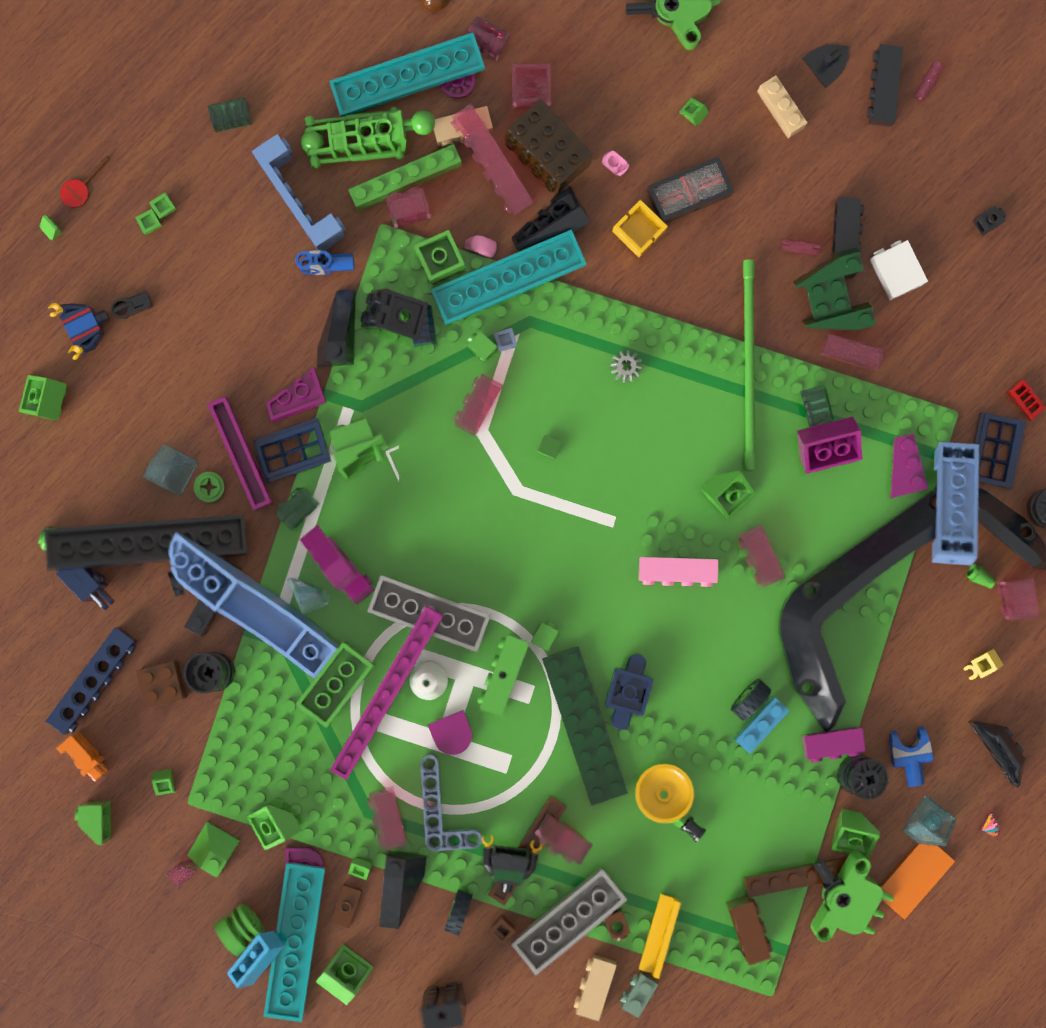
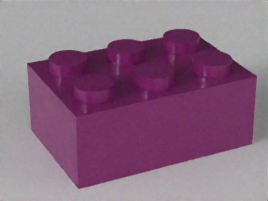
M853 416L797 430L800 461L806 474L863 460L861 430Z

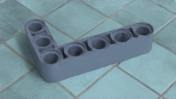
M426 754L421 760L426 846L431 851L477 848L482 843V833L479 829L443 830L439 760L435 754ZM432 758L435 761V766L432 768L426 767L425 759ZM434 778L436 786H427L426 779ZM434 797L437 799L438 804L434 807L429 806L427 799ZM436 817L439 820V824L432 826L429 824L428 819ZM470 834H477L479 840L475 843L470 842L468 839ZM457 835L460 841L457 844H452L449 841V837ZM437 836L440 839V844L432 845L430 838Z

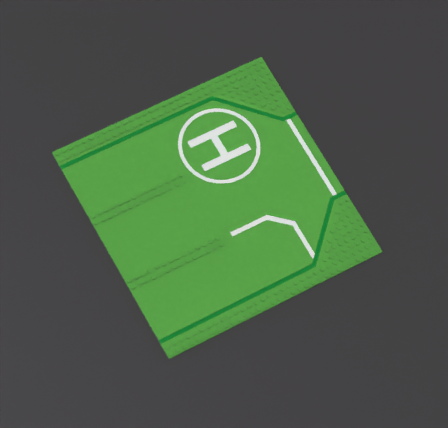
M381 224L355 297L354 365L332 366L324 390L327 403L319 405L315 417L319 419L332 462L296 474L260 582L262 586L325 631L326 635L338 645H341L344 641L376 665L332 723L326 728L295 705L314 678L269 644L245 629L233 663V681L224 690L188 798V804L249 825L251 824L246 816L268 805L292 813L297 819L301 831L292 836L291 839L352 859L354 857L364 859L372 863L373 866L385 869L388 851L426 855L425 875L422 882L455 893L459 889L473 894V899L534 919L540 917L602 866L626 895L627 901L618 908L622 909L630 933L627 934L625 939L619 941L616 939L612 940L605 920H603L585 936L643 954L660 893L679 898L681 904L664 962L767 996H773L808 886L750 897L751 900L754 899L755 903L757 902L760 914L757 916L761 918L765 925L767 933H764V936L770 941L773 952H770L772 959L751 966L748 965L743 956L726 902L746 895L743 877L815 863L840 788L838 769L841 762L849 756V754H844L839 759L824 757L820 762H811V760L805 758L801 735L824 731L791 682L778 633L780 611L790 592L802 581L922 496L935 489L938 470H934V452L939 442H950L958 412L754 345L756 470H745V342L556 280L547 282L454 323L445 325L431 289L496 261L458 249L466 269L430 284L414 248V245L427 240V238ZM389 289L427 302L428 305L432 306L437 343L414 347L413 339L383 329L362 328L360 320L362 313L367 307V295L372 290ZM403 310L400 313L401 320L406 321L408 319L407 311ZM512 328L518 346L499 352L497 347L493 355L484 363L467 347L469 343L467 340L473 333L478 334L481 331L497 346L494 333ZM630 350L631 357L634 353H637L635 360H642L637 365L642 366L643 369L642 371H637L640 374L638 378L633 375V382H630L627 377L626 383H623L622 376L619 380H616L615 378L618 373L611 374V371L616 368L611 367L610 363L615 362L613 360L614 355L620 358L619 351H622L624 356H626V351ZM626 362V364L622 363L623 370H631L629 368L630 364L628 362ZM824 390L823 392L817 395H802L803 392H818ZM805 400H821L815 403H804ZM828 405L820 409L806 411L810 407ZM820 412H825L817 417L811 419L808 418V416H812ZM853 416L861 430L863 460L806 474L800 461L797 430L812 427L809 424L822 419L832 420L822 422L819 425ZM355 419H367L374 435L382 434L389 448L383 451L385 460L378 462L375 457L364 465L365 468L350 479L345 480L338 470L333 455L335 451L329 431H332L338 425L346 426L352 424V421ZM315 430L310 432L307 444L317 440ZM914 433L928 489L890 498L893 439ZM544 435L562 442L555 460L537 453ZM319 444L305 448L307 459L322 454ZM396 446H399V449L389 454L399 474V481L385 452ZM740 471L756 495L727 520L709 501L700 487L715 474ZM316 525L322 529L327 537L331 536L363 576L365 574L369 576L373 581L371 586L374 590L377 587L380 576L383 575L491 615L477 652L435 636L430 637L412 670L422 662L432 661L438 663L444 668L448 677L445 692L440 697L432 700L419 698L410 687L411 670L347 780L331 772L330 769L413 628L367 612L374 592L357 605L348 597L343 589L339 591L333 586L320 569V565L314 561L312 555L299 540ZM914 552L870 582L828 617L822 625L821 633L846 700L835 727L829 731L860 725ZM639 557L718 560V582L713 583L712 587L701 586V582H693V586H681L682 582H674V585H662V581H655L654 585H643V581H638ZM808 585L805 589L808 596L813 593L811 585ZM546 621L557 625L556 630L559 631L548 652L531 643L541 622L546 623ZM510 634L528 641L529 646L501 717L480 709L481 704L478 703L481 692H486L488 686L485 685L488 674H493L495 669L492 663L495 655H500L502 649L498 648L501 639ZM579 646L628 794L593 806L590 804L542 660L544 657ZM632 654H640L647 662L643 675L654 679L644 716L632 714L628 728L619 730L614 727L611 721L614 708L605 706L615 667L625 670L628 658ZM501 671L499 673L501 677H505L507 675L504 671ZM760 678L772 689L762 706L773 696L789 712L751 753H748L733 738L759 709L751 717L742 721L731 711V707L738 696L753 681ZM425 679L423 681V683L426 686L430 685V681L428 679ZM809 682L803 684L802 689L804 692L810 689ZM464 710L472 730L471 743L460 754H445L435 745L428 724ZM426 754H435L439 760L443 830L477 828L481 831L482 837L485 835L486 843L491 842V835H493L494 843L491 845V848H493V845L517 848L550 795L567 805L542 845L541 850L537 853L539 857L535 871L528 879L523 880L520 886L515 888L505 906L488 896L495 882L493 881V876L489 875L483 865V848H485L483 842L477 848L431 851L426 846L421 779V760ZM432 758L425 759L426 767L432 768L435 766V761ZM658 764L674 765L683 770L690 778L694 789V799L691 806L692 811L688 818L692 816L701 828L706 829L705 834L697 842H694L687 832L681 831L674 824L653 821L640 810L635 796L636 785L640 776L650 767ZM431 777L427 778V786H436V780ZM661 792V798H667V793ZM434 797L427 799L429 806L434 807L438 804L437 799ZM436 817L428 819L429 824L432 826L439 824V820ZM473 833L468 836L470 842L475 843L479 840V836ZM457 835L449 837V841L452 844H457L460 841ZM432 836L430 843L438 845L440 844V839L437 836ZM616 921L612 924V928L619 930L623 924L620 921Z

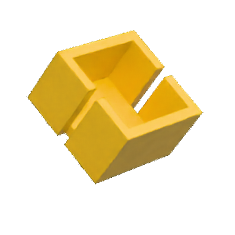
M640 200L628 212L627 216L625 215L613 227L612 232L640 258L651 247L652 243H655L664 234L668 226Z

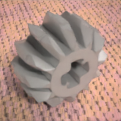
M630 350L626 351V356H624L622 351H619L620 358L614 355L613 360L615 362L610 363L611 367L616 368L611 371V374L618 373L615 379L619 380L622 376L623 383H626L627 377L630 382H633V375L638 378L640 374L637 371H642L643 369L642 366L637 365L642 360H635L637 353H634L631 357ZM626 362H628L630 364L629 368L631 370H623L622 363L626 364Z

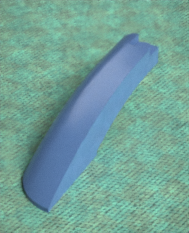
M178 532L174 535L169 549L171 570L178 582L214 611H218L259 637L315 679L340 645L330 639L325 631L239 569Z

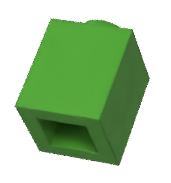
M481 331L478 334L473 333L467 340L469 342L467 347L484 363L497 350V346Z
M546 621V623L541 622L531 643L548 652L559 632L556 630L557 625Z

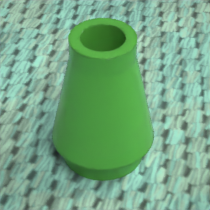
M972 564L967 570L966 577L969 578V581L986 586L989 589L996 583V579L980 564Z

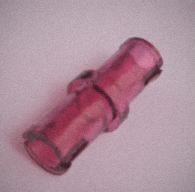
M933 61L927 74L922 77V83L914 94L915 97L923 101L926 100L932 86H935L937 83L936 80L944 68L943 64Z
M782 238L781 244H788L789 246L780 245L781 251L797 252L800 255L802 253L819 255L820 250L812 248H821L820 243L804 242V239L797 241Z

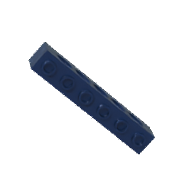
M115 627L49 715L46 722L63 735L69 732L73 733L79 725L77 723L81 717L84 718L90 711L89 705L92 701L96 702L101 696L102 692L100 691L104 685L108 686L113 680L112 674L115 670L119 671L122 668L126 655H131L136 649L135 643L138 640L122 628ZM115 645L120 648L118 656L114 655L112 651ZM103 661H106L109 665L107 671H103L101 668ZM92 676L97 679L95 687L91 686L89 682ZM80 692L85 694L86 699L84 702H80L78 699ZM68 708L74 711L72 718L67 716L66 711Z

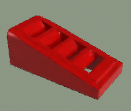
M1024 379L1019 380L1006 392L1031 421L1046 409ZM1022 388L1024 391L1017 395L1016 392ZM1027 394L1028 397L1022 401L1021 398ZM1032 399L1033 403L1026 407L1025 404ZM1035 405H1037L1038 408L1033 413H1031L1029 410H1031Z

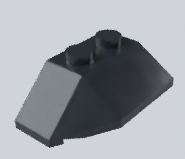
M970 720L969 724L1012 786L1018 788L1021 785L1025 757L1022 754L1024 752L1022 747L1012 740L1011 737L1013 735L1011 731L1001 725Z

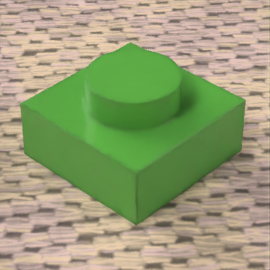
M165 192L149 202L160 220L177 210Z
M153 209L135 217L145 235L162 227Z
M354 857L348 874L366 880L372 863Z

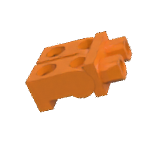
M80 731L68 737L56 748L61 754L67 752L74 759L76 767L82 770L80 773L83 777L88 774L96 781L109 771L102 763L105 758L102 755L99 756L96 749Z

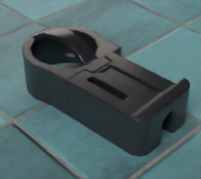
M143 291L144 294L140 293L130 298L125 297L114 301L111 309L112 313L119 319H127L132 315L152 308L153 304L149 299V294ZM119 303H127L116 307ZM129 308L128 312L123 316H119L116 313L119 310Z

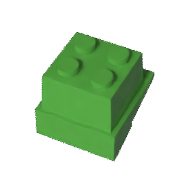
M355 419L352 421V424L346 426L338 425L332 431H329L335 451L333 455L338 470L345 480L350 479L365 468L364 465L376 457L378 462L385 460L383 451L389 448L382 434L374 435L367 419Z

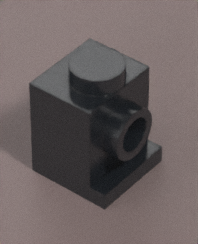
M995 205L976 217L973 222L981 235L984 236L1006 222L1004 219L1006 214L1002 208H997Z

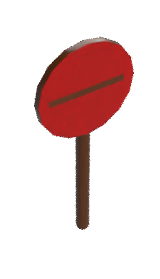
M108 156L101 161L83 182L72 179L63 184L60 195L64 204L77 208L86 203L89 195L86 184L109 160Z

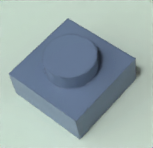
M512 328L494 333L499 352L518 347Z

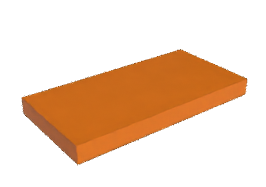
M924 835L880 886L883 891L893 895L894 900H882L905 920L955 861Z

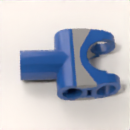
M323 250L302 251L295 258L296 265L306 275H328L334 271H354L355 268L354 253L329 254ZM303 255H306V256H307V257L302 258V259L300 260V262H299V258H300L301 256H303ZM305 261H309L307 265L303 266Z
M924 726L917 728L918 735H916V741L908 747L903 746L896 731H890L889 751L892 765L894 768L905 767L908 787L924 785L922 763L933 762L931 743Z

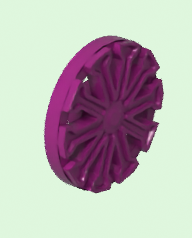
M471 74L441 84L440 86L447 96L460 99L472 92L475 86V75ZM456 88L457 94H452ZM460 88H461L465 93L461 94V93H460Z

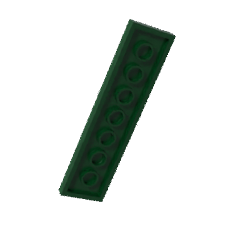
M579 646L542 658L591 806L628 794Z

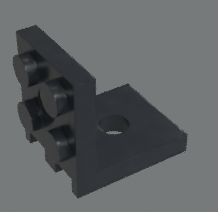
M389 289L372 290L367 295V307L362 313L360 320L362 328L383 329L418 340L428 306L427 302ZM403 310L407 311L408 313V319L406 321H403L400 318V313Z

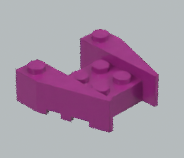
M318 525L299 539L312 555L314 561L320 565V569L333 586L339 591L343 589L355 604L358 605L375 591L371 586L373 581L367 574L363 576L331 536L327 537Z

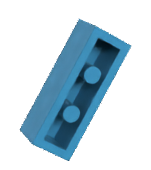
M771 696L733 739L748 753H751L789 710L779 700Z
M274 931L258 934L227 972L237 989L253 985L284 947V944Z

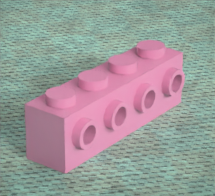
M639 557L638 581H643V585H654L655 581H662V585H674V582H682L681 586H693V582H701V586L712 587L713 583L718 582V560Z

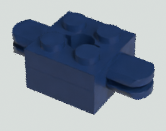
M92 568L59 570L56 573L82 602H92L95 600L104 610L109 608L106 602L111 605L115 602L104 590L108 586L105 583L106 578L100 572L96 573Z
M632 654L628 658L625 670L615 667L605 706L614 708L611 721L614 727L619 730L628 728L632 714L644 716L654 679L643 675L647 662L640 654Z

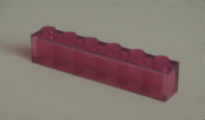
M472 104L451 117L453 119L450 122L456 132L460 130L462 133V142L467 149L470 147L474 152L471 156L476 164L479 165L481 163L485 169L482 171L487 181L492 180L495 185L493 190L498 198L502 196L506 202L503 206L508 214L512 212L513 215H516L534 202Z

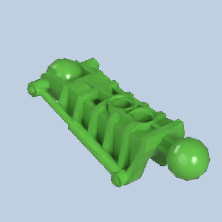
M391 107L389 111L346 115V117L314 120V117L307 116L305 118L306 129H304L300 144L307 153V157H311L310 164L313 169H318L320 164L333 162H356L393 157L402 160L407 142L405 132L414 130L420 135H427L435 128V118L431 112L420 110L414 114L412 119L404 120L403 110L398 111L396 107ZM384 127H390L387 133L382 132ZM371 129L370 135L364 136V132ZM328 132L330 147L324 148L325 141L321 133ZM357 136L358 143L348 144V137ZM331 154H332L333 157H334V158L319 159V156H325V155H331Z

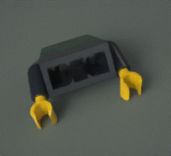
M485 835L482 837V842L485 844V848H483V865L489 875L493 876V881L501 884L503 892H512L513 885L520 886L522 881L528 879L535 871L539 857L537 852L541 850L542 842L539 843L538 849H534V840L530 842L532 852L530 853V849L498 845H493V848H491V845L494 843L493 835H491L490 843L485 842Z

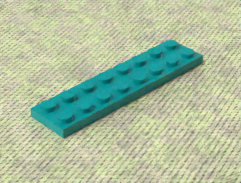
M472 32L330 80L329 82L341 117H346V115L355 114L483 71L485 66L474 33Z
M571 229L431 289V292L445 325H449L585 267L587 264Z
M293 862L286 863L276 935L284 944V947L271 963L263 1017L297 1022L303 1021L326 867Z

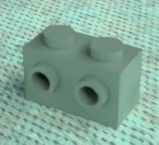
M642 970L633 975L629 989L625 990L620 997L621 1008L637 1018L641 1015L658 986L657 979Z

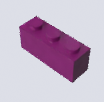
M859 726L801 735L805 758L811 760V762H820L824 757L839 759L844 754H849L850 757L861 755L860 752L866 751L863 730Z

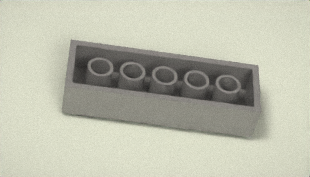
M380 576L367 612L413 628L426 605L443 614L432 636L475 652L478 651L491 616L490 614L389 577Z
M600 866L511 940V945L535 975H537L626 902V895L604 868Z

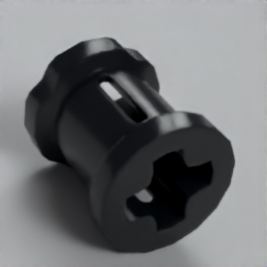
M692 816L680 828L681 831L687 832L694 842H697L706 832V829L701 828Z

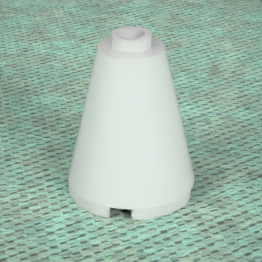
M426 661L418 664L412 670L409 682L416 696L421 699L432 700L440 697L445 692L448 677L441 665L436 662ZM425 679H428L430 681L429 686H426L423 683Z

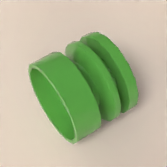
M244 903L239 904L237 909L231 911L232 918L225 915L214 924L220 940L235 956H240L249 946L248 941L252 943L258 934L266 933L258 916Z

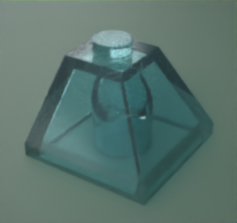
M163 444L151 459L142 477L181 496L198 461Z
M290 577L287 579L303 615L328 605L327 601L330 599L325 589L322 590L321 587L298 578Z
M926 795L907 819L903 832L919 844L946 846L957 819Z

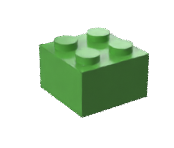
M449 230L414 245L430 284L466 269Z

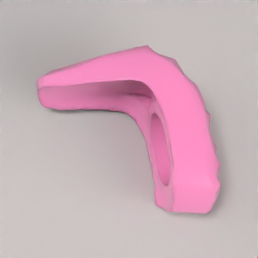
M610 150L604 154L602 164L615 175L622 176L628 170L629 164L615 151Z
M475 235L466 239L464 249L486 257H493L497 251V243L484 236Z

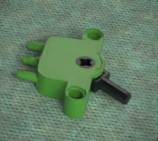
M651 0V2L627 3L626 14H652V18H657L662 24L670 25L685 49L693 50L698 46L701 38L700 31L696 26L705 21L709 16L711 8L722 0ZM687 36H694L696 41H688Z
M853 851L847 857L839 874L835 876L822 858L815 860L813 865L824 881L822 884V898L824 901L811 922V930L818 940L822 942L829 941L837 928L850 934H859L863 931L872 935L875 934V929L869 926L868 923L873 915L880 918L885 916L884 912L877 909L882 899L893 901L894 896L883 891L873 878L867 876L871 867L868 859L860 851Z

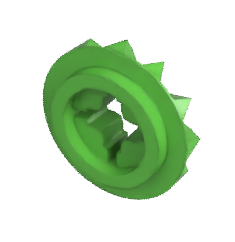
M204 472L196 478L194 492L200 500L214 502L223 496L225 486L223 479L218 474ZM209 481L211 485L217 487L211 489L210 495L207 489L202 488V486L208 485Z

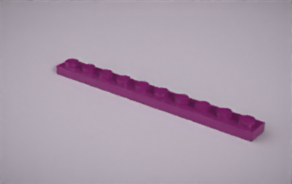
M426 605L331 767V772L345 780L348 779L443 617L442 613Z

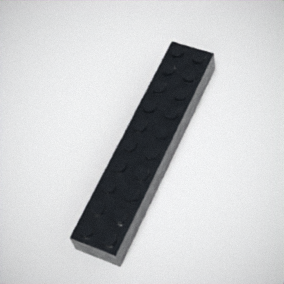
M244 515L44 529L47 570L57 571L171 562L169 549L171 541L177 532L220 558L246 556L247 542Z

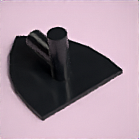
M839 44L825 45L816 48L803 57V60L825 88L833 83L845 68L849 46Z

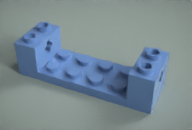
M278 134L252 150V153L318 251H326L345 238L344 231L346 229L338 216L334 218L332 214H329L314 224L308 213L306 215L303 214L306 212L298 198H292L295 195L287 182L282 183L284 179L278 170L293 159L290 155L293 151L284 137L280 139Z
M939 442L934 452V470L938 471L936 538L932 543V563L972 565L977 558L979 444Z

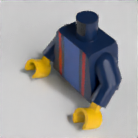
M52 303L48 307L56 310V312L50 314L51 317L57 316L59 312L61 313L59 317L73 343L68 353L72 351L77 353L73 356L74 360L78 359L80 354L96 349L102 339V335L105 333L101 324L110 320L105 309L95 313L91 307L74 303L61 305Z

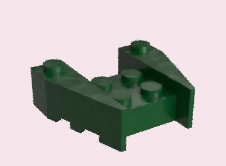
M856 247L837 252L830 259L820 263L816 268L793 281L796 289L801 287L806 289L812 318L802 320L806 328L860 330L876 325L873 308L869 302L852 307L850 304L844 276L864 270L860 251Z

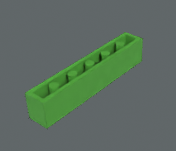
M454 144L348 190L359 212L461 168L462 162Z

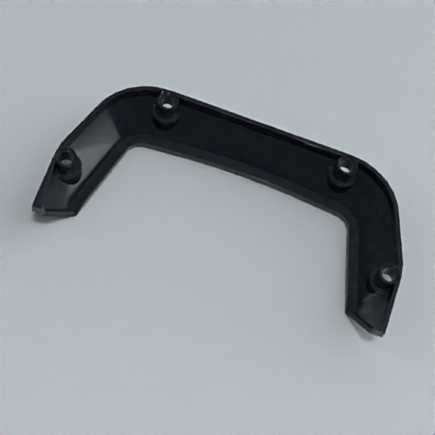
M978 487V522L1033 568L1046 570V545L1037 534L1034 526L989 492ZM937 488L922 496L802 581L785 599L780 611L778 633L791 682L798 695L825 732L835 727L846 700L821 633L822 625L828 617L870 582L906 556L936 538L937 505L933 507L930 500L932 497L937 499ZM1023 527H1025L1027 530V534L1025 537L1022 535L1021 529ZM808 585H811L813 593L808 596L805 589ZM805 682L810 683V689L807 692H804L802 689Z

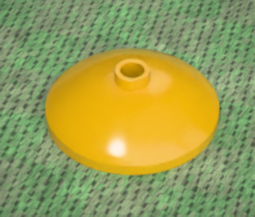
M658 764L650 767L640 776L635 790L636 802L642 813L649 819L660 823H671L681 819L691 808L694 799L693 785L688 775L680 768L670 764ZM666 792L667 798H661L660 793Z

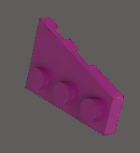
M314 366L302 378L299 377L294 381V384L286 390L283 389L266 402L272 422L327 403Z
M914 433L894 438L890 498L928 489Z

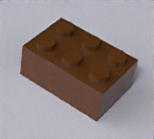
M746 895L727 901L726 904L736 935L748 965L751 966L772 959L770 952H773L771 943L764 936V933H767L765 925L761 918L757 916L760 914L757 902L755 903L754 899L751 900Z

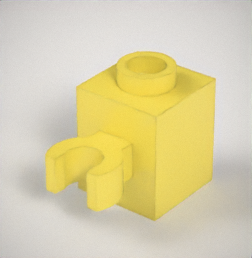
M992 649L972 660V664L967 665L964 671L968 669L974 671V675L969 677L970 680L978 676L983 678L1001 668L1003 663L995 649Z

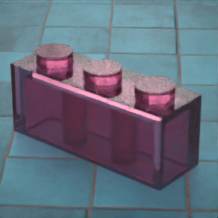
M829 333L825 336L820 355L875 371L880 368L885 350Z
M484 374L480 378H475L472 384L474 389L471 395L467 393L463 400V404H465L463 410H458L453 419L456 421V427L476 437L503 387L501 383Z
M762 525L738 534V544L747 553L745 559L748 566L753 567L755 571L753 577L757 585L766 587L785 578Z
M391 786L370 792V797L367 798L369 808L373 809L375 814L372 820L374 827H378L380 835H377L379 846H383L384 851L407 845L408 840L394 787Z

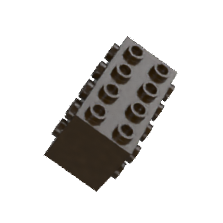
M541 98L507 128L504 140L506 147L510 151H514L518 155L520 162L523 165H528L532 169V174L537 179L540 178L545 183V188L550 193L554 192L556 196L589 167L594 155Z

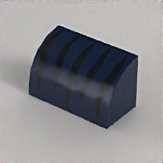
M431 305L427 306L418 340H413L414 347L437 343Z

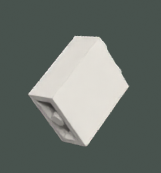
M899 240L891 244V248L886 251L882 248L874 252V256L870 259L889 301L928 282L908 240L903 243Z

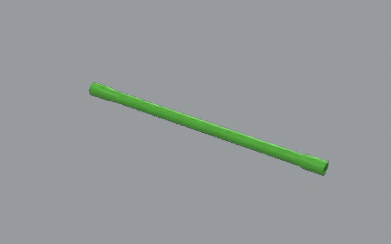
M743 260L745 470H756L754 372L755 260Z

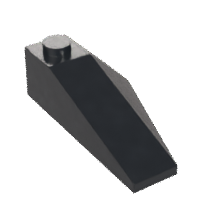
M571 186L560 192L557 196H554L550 200L552 203L545 210L541 209L537 213L538 217L533 222H527L511 237L517 251L539 244L571 229L572 232H576L591 222Z
M356 290L336 291L317 347V367L354 365Z
M388 851L385 861L379 927L399 929L425 875L426 855Z

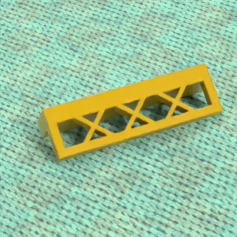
M662 893L659 895L639 964V970L652 973L655 978L660 977L681 904L679 898Z

